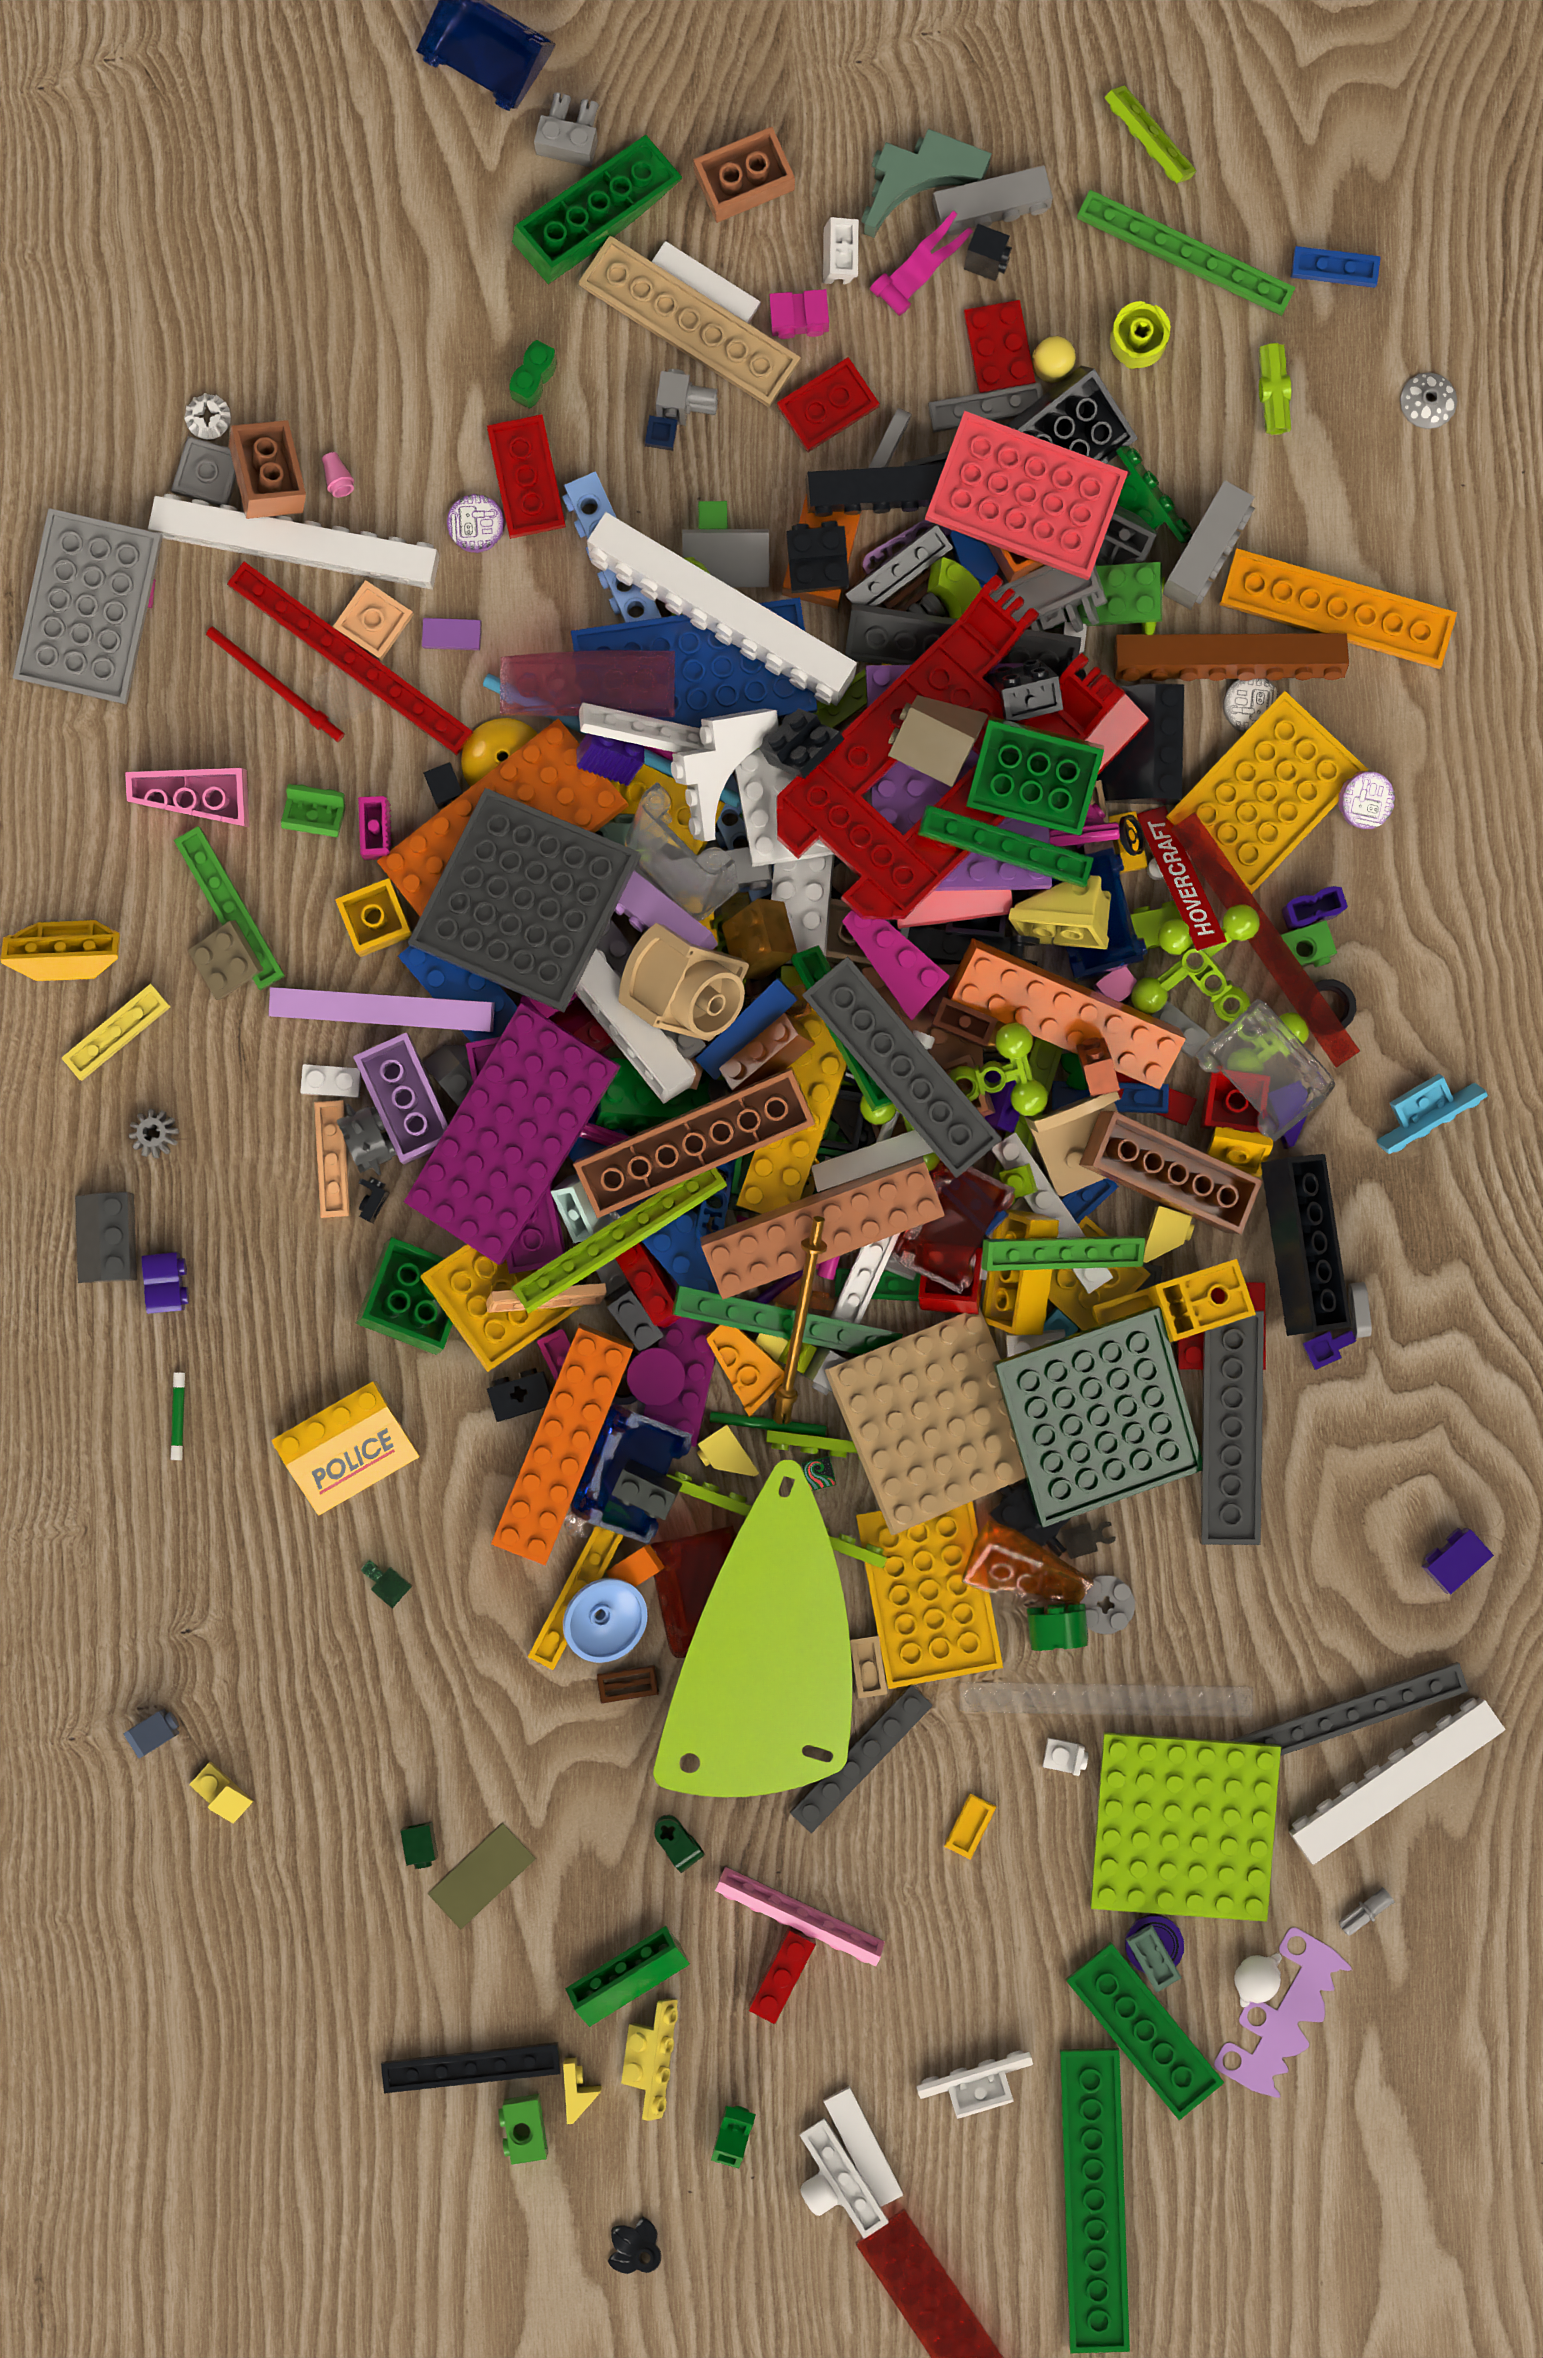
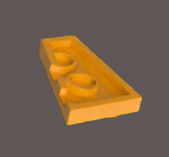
M717 1324L706 1335V1340L750 1417L783 1383L785 1369L741 1329Z

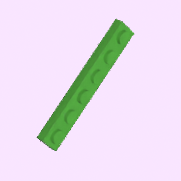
M197 826L174 840L176 846L222 926L229 921L236 920L264 970L253 977L258 989L261 991L285 977L284 972L202 829Z
M1142 1236L984 1239L981 1269L986 1271L1143 1267L1145 1238Z

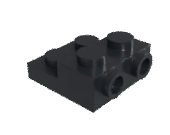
M827 521L821 523V528L809 529L808 524H796L792 526V530L786 531L792 593L849 588L844 526H838L836 521Z
M798 708L795 712L783 718L782 725L775 732L767 734L763 738L762 745L759 748L768 764L805 779L844 738L840 731L821 724L817 715Z

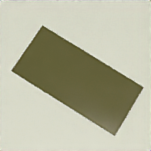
M502 1823L435 1886L428 1895L461 1930L536 1858Z

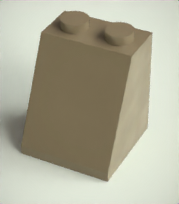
M917 695L912 705L906 703L899 717L904 722L900 729L895 727L888 741L889 744L893 745L888 756L952 787L966 763L988 715L980 711Z

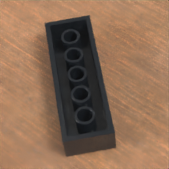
M1325 1154L1286 1157L1261 1162L1266 1206L1269 1215L1287 1336L1352 1327Z

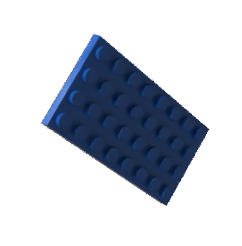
M800 597L759 603L805 631ZM684 614L571 631L581 703L584 702L696 728L702 727L701 719L764 708L777 710V718H783L788 714H792L798 708L809 713H817L814 692L807 688L801 690L790 683L789 677L782 673L776 675L765 668L764 662L757 658L751 660L745 657L740 652L741 648L732 643L726 645L720 642L715 637L716 633L707 628L701 630L695 627L690 622L691 618Z

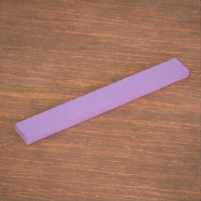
M270 987L269 1016L486 1032H493L495 1002Z

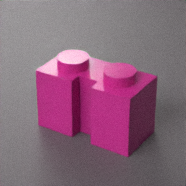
M826 289L809 290L801 294H792V292L769 294L772 336H778L780 339H790L795 337L796 334H807L809 337H817L823 335L824 332H829Z

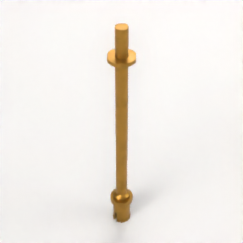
M821 1216L813 1217L810 1237L801 1241L800 1247L807 1253L783 1384L775 1390L777 1401L773 1420L778 1424H782L783 1417H785V1424L791 1422L793 1405L798 1399V1392L794 1388L816 1264L818 1254L827 1251L826 1242L821 1240L825 1221Z

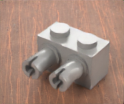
M556 92L553 94L549 116H540L534 139L536 155L591 168L598 143L597 130L593 127L599 104L591 100L589 106L588 99H582L577 122L565 121L571 97L563 94L561 99V93Z
M669 369L668 372L661 371L656 399L657 417L678 420V425L686 426L687 415L690 412L716 415L718 389L692 385L690 375H686L684 371L679 369Z

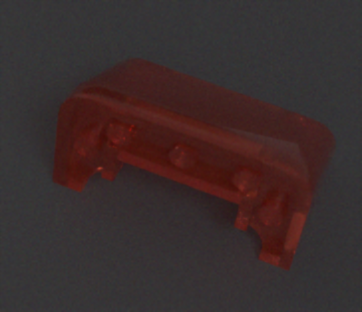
M940 1159L938 1166L930 1171L929 1175L945 1216L901 1232L891 1256L899 1264L961 1294L964 1288L969 1287L974 1277L972 1265L970 1264L973 1255L995 1213H1000L1004 1209L1008 1210L1011 1207L1015 1198V1194H1013L1015 1188L972 1165L956 1178Z
M733 1526L650 1544L665 1567L653 1576L668 1646L672 1655L676 1658L686 1657L706 1602L737 1537Z

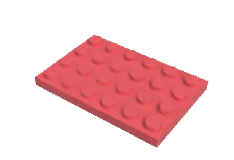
M964 411L924 520L1089 580L1128 471Z

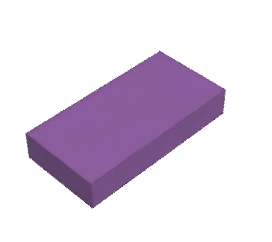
M423 618L422 647L424 649L480 651L481 620Z

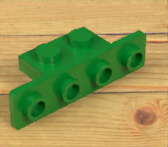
M1129 446L1118 448L1116 450L1117 454L1131 472V475L1125 479L1117 501L1118 504L1139 515L1154 530L1166 522L1181 544L1189 542L1192 537L1190 533L1192 529L1189 523L1177 515L1174 510V502L1168 495H1163L1157 486L1159 482L1155 475L1150 471H1146L1141 464L1142 457L1138 451Z

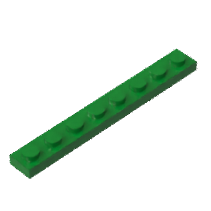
M679 1285L677 1286L672 1309L673 1315L790 1340L796 1313L795 1310L735 1297L722 1300L720 1294ZM807 1313L802 1342L863 1355L902 1339L903 1334Z

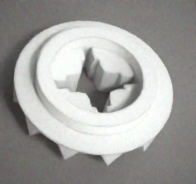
M204 393L202 396L193 397L192 402L186 406L184 419L192 434L198 438L208 440L221 436L228 429L231 413L227 403L219 396ZM206 406L211 413L216 414L210 417L209 427L204 418H199L200 415L205 413Z

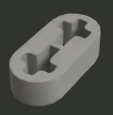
M1365 1282L1349 1283L1348 1295L1353 1334L1355 1338L1370 1337L1372 1328Z

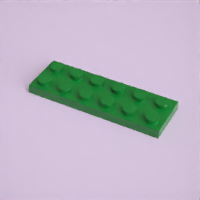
M1111 1942L1065 1979L1178 2120H1181L1224 2084L1222 2078Z

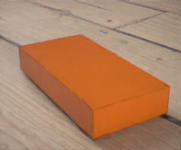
M648 1543L608 1569L606 1573L609 1578L622 1579L636 1587L665 1567Z

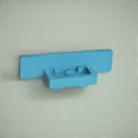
M1437 1074L1390 1102L1400 1126L1377 1139L1378 1146L1388 1154L1398 1152L1416 1138L1428 1135L1438 1125L1450 1122L1457 1114L1467 1108L1477 1106L1488 1094L1482 1087L1472 1083L1452 1095L1445 1078Z

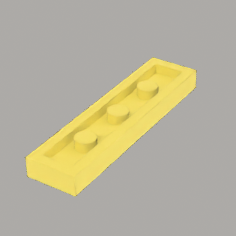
M150 983L66 1053L62 1060L77 1078L83 1081L171 1006Z

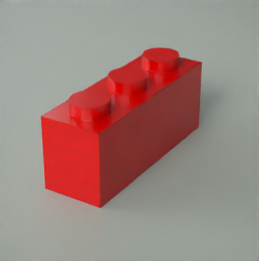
M642 1241L615 1258L654 1326L666 1328L682 1317L672 1314L676 1296L675 1287L660 1262Z
M791 1926L788 1927L749 2003L750 2012L776 2024L816 1945L815 1938L808 1937L802 1931Z

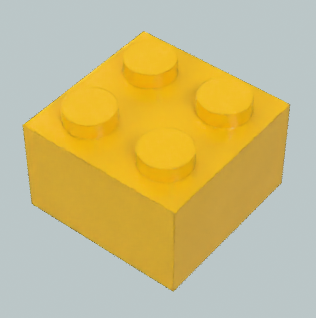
M390 878L335 899L354 949L360 957L406 940L413 933Z

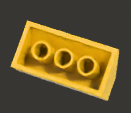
M1003 1208L1009 1215L993 1231L992 1239L1057 1238L1059 1220L1042 1214ZM1052 1269L988 1271L982 1308L986 1324L1013 1335H1043Z

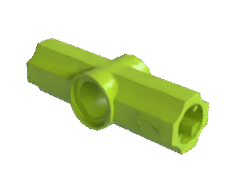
M1270 343L1259 348L1261 377L1259 378V399L1263 403L1266 434L1279 435L1291 431L1289 407L1291 379L1286 371L1284 345Z

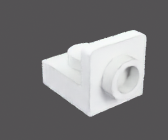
M1048 1737L1042 1767L1079 1776L1080 1770L1086 1769L1088 1752H1084L1085 1747L1083 1744Z

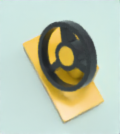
M1136 811L1108 816L1109 823H1118L1120 830L1119 839L1113 840L1119 874L1147 869L1148 865L1144 851L1145 836L1142 826L1137 819Z

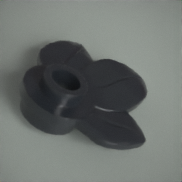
M642 2217L635 2229L625 2225H618L612 2228L611 2239L617 2251L610 2256L608 2263L614 2270L624 2274H630L636 2270L649 2273L659 2267L662 2255L659 2247L656 2245L658 2233L651 2221ZM643 2252H647L650 2255L648 2263L642 2260Z

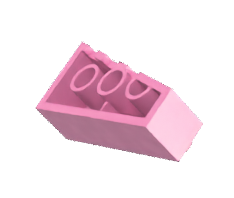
M225 768L125 772L128 802L249 827L246 769Z

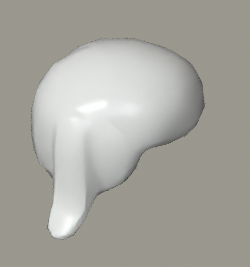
M1275 1953L1271 1957L1249 1956L1242 1961L1234 1976L1235 1986L1239 1992L1240 2005L1242 2007H1247L1250 2002H1266L1277 1993L1281 1982V1973L1277 1967L1282 1959L1280 1954Z

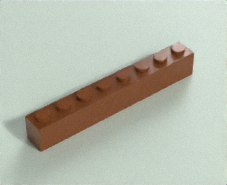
M1347 633L1116 635L1114 644L1115 679H1123L1129 682L1138 679H1152L1154 681H1164L1166 679H1181L1183 681H1193L1195 679H1210L1212 681H1221L1223 679H1239L1242 681L1268 679L1277 681L1282 678H1296L1297 680L1304 681L1311 678H1325L1326 680H1337L1345 678L1349 666Z

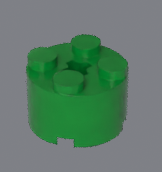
M1065 1603L1049 1604L1045 1611L1042 1606L1027 1608L1031 1650L1049 1651L1055 1648L1073 1649L1088 1646L1085 1603L1069 1604L1068 1609H1066Z

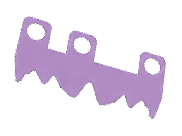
M1290 1928L1279 1946V1951L1283 1956L1302 1967L1278 2010L1263 2002H1250L1240 2015V2024L1262 2037L1253 2055L1233 2043H1226L1214 2062V2066L1218 2071L1250 2090L1276 2098L1281 2097L1274 2087L1272 2077L1289 2071L1282 2058L1296 2056L1309 2047V2042L1297 2025L1298 2022H1323L1325 2004L1320 1990L1334 1991L1335 1988L1330 1976L1331 1972H1337L1339 1969L1345 1971L1352 1970L1350 1965L1332 1948L1298 1928ZM1294 1936H1300L1306 1942V1949L1300 1955L1291 1954L1287 1948L1289 1939ZM1260 2007L1265 2011L1266 2021L1264 2024L1253 2026L1249 2023L1247 2015L1250 2009ZM1229 2051L1237 2052L1241 2057V2065L1236 2070H1228L1223 2065V2056Z

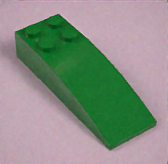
M644 135L516 224L512 243L545 282L550 284L602 247L609 236L615 237L680 182L682 176L650 138Z

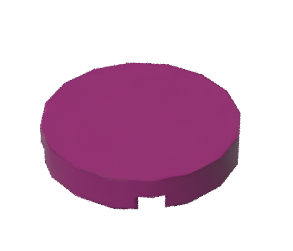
M650 1348L641 1351L632 1359L627 1368L626 1381L629 1391L638 1401L646 1405L661 1406L672 1402L679 1396L684 1386L685 1372L682 1362L675 1354L666 1349Z

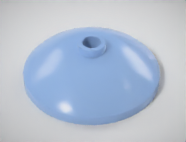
M603 1578L587 1584L573 1596L566 1608L563 1618V1633L567 1644L579 1657L590 1662L604 1663L624 1656L635 1647L645 1631L647 1624L645 1600L632 1584L622 1579ZM602 1609L601 1613L598 1616H595V1613L598 1610Z

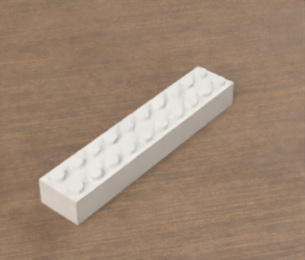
M604 513L587 540L589 557L592 559L591 563L603 571H606L608 568L617 574L616 578L628 586L631 584L641 588L640 592L653 601L657 598L666 603L665 607L678 616L682 613L691 618L690 622L695 627L701 630L707 628L716 633L715 637L720 642L726 645L732 643L741 648L740 652L745 657L751 660L759 659L765 663V668L776 675L782 673L790 678V683L801 690L807 688L814 692V697L826 705L832 703L837 706L855 678L857 662L609 513Z

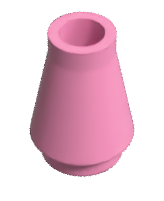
M336 452L324 455L322 462L328 492L332 493L336 498L349 495L354 490L353 477Z

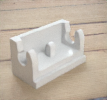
M830 217L824 226V284H831L836 279H843V284H848L854 277L858 276V219Z

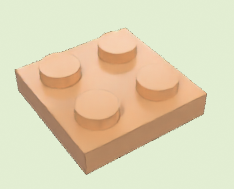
M365 580L333 625V628L382 661L414 614L411 610Z

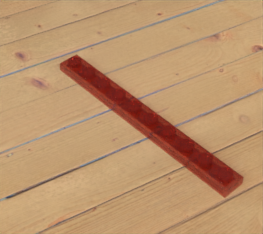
M1194 812L1171 828L1226 910L1235 905L1244 904L1251 906L1257 912L1260 926L1258 932L1248 941L1300 1017L1305 1021L1307 1027L1336 1068L1361 1052L1197 814Z

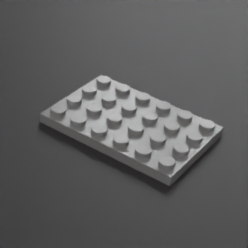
M48 508L13 679L127 705L163 535Z

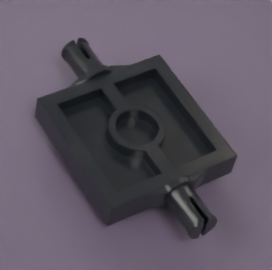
M1027 1480L1013 1488L1008 1485L999 1489L1003 1497L988 1515L1026 1558H1029L1038 1548L1045 1545L1054 1552L1057 1558L1066 1552L1067 1549L1058 1541L1056 1536L1059 1530L1071 1518L1042 1527L1037 1518Z

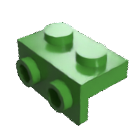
M288 784L286 789L287 801L281 819V828L339 837L345 814L344 793L332 789L324 790L311 788L306 785Z

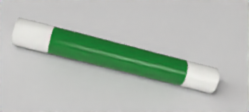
M173 1373L171 1460H182L185 1373Z

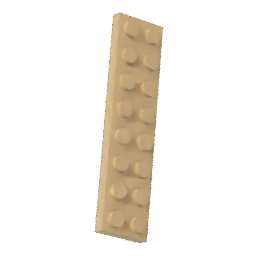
M612 236L608 237L579 280L580 287L769 408L801 361V357Z

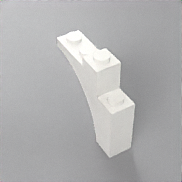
M764 708L701 719L702 727L699 733L704 748L672 754V776L676 783L687 785L685 799L688 806H690L691 814L689 830L694 839L701 841L716 840L715 818L723 788L735 768L750 753L762 745V740L767 734H771L779 728L777 710Z

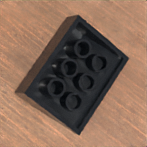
M1082 365L1006 425L1012 429L1106 464L1118 455L1116 452L1118 448L1129 446L1138 439L1096 370Z
M1184 684L1119 686L1146 715L1149 722L1097 776L1096 781L1101 780L1105 802L1177 805L1182 799Z

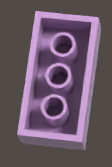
M404 1033L353 1056L400 1162L405 1165L433 1152L446 1131L449 1122L411 1037Z

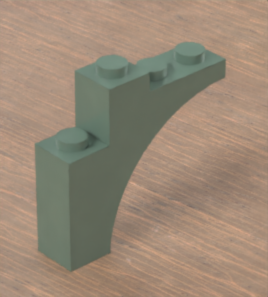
M930 129L927 130L924 138L919 137L914 153L886 142L882 151L877 150L872 162V167L875 168L874 179H877V182L872 192V197L875 198L872 207L867 206L862 216L861 222L865 224L864 234L875 238L880 226L888 215L902 202L919 192L940 186H961L984 180L992 153Z

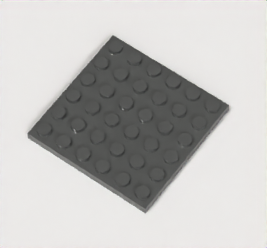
M485 788L408 944L554 1009L565 1012L641 854L636 850Z

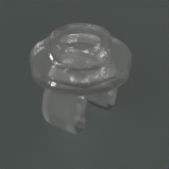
M577 1507L567 1514L564 1527L567 1528V1534L574 1537L579 1534L583 1538H590L591 1534L587 1530L582 1529L586 1522L596 1524L597 1521L591 1514L584 1513L582 1508Z

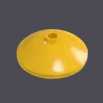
M511 718L493 719L477 727L464 745L461 756L462 771L470 787L501 764L502 762L498 760L500 753H506L508 757L511 756L538 733L526 723Z

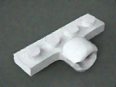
M823 2118L800 2133L801 2139L820 2169L818 2174L804 2182L800 2189L801 2195L809 2209L815 2215L820 2216L834 2206L842 2205L864 2239L888 2224L887 2216L827 2120Z

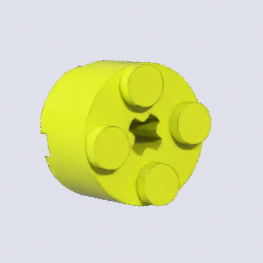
M1143 301L1133 302L1122 308L1114 321L1110 333V346L1115 357L1129 369L1144 368L1157 362L1163 355L1170 337L1171 326L1168 316L1157 305L1153 306ZM1137 332L1139 335L1144 334L1145 337L1142 338L1141 336H1136L1135 333Z

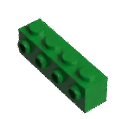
M664 1926L565 1989L574 2010L591 2027L684 1969L690 1963L679 1941L668 1927Z

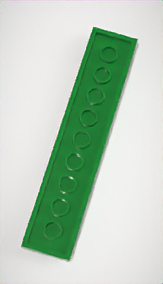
M1119 2048L1060 2049L1070 2354L1130 2352Z

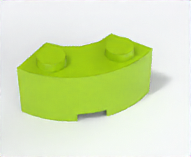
M941 557L931 564L927 592H932L945 604L949 618L959 619L982 588L976 578L965 567L951 559Z

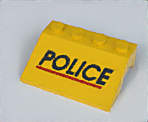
M372 1381L271 1440L286 1468L318 1516L420 1457L405 1429L395 1417L384 1398L377 1381Z

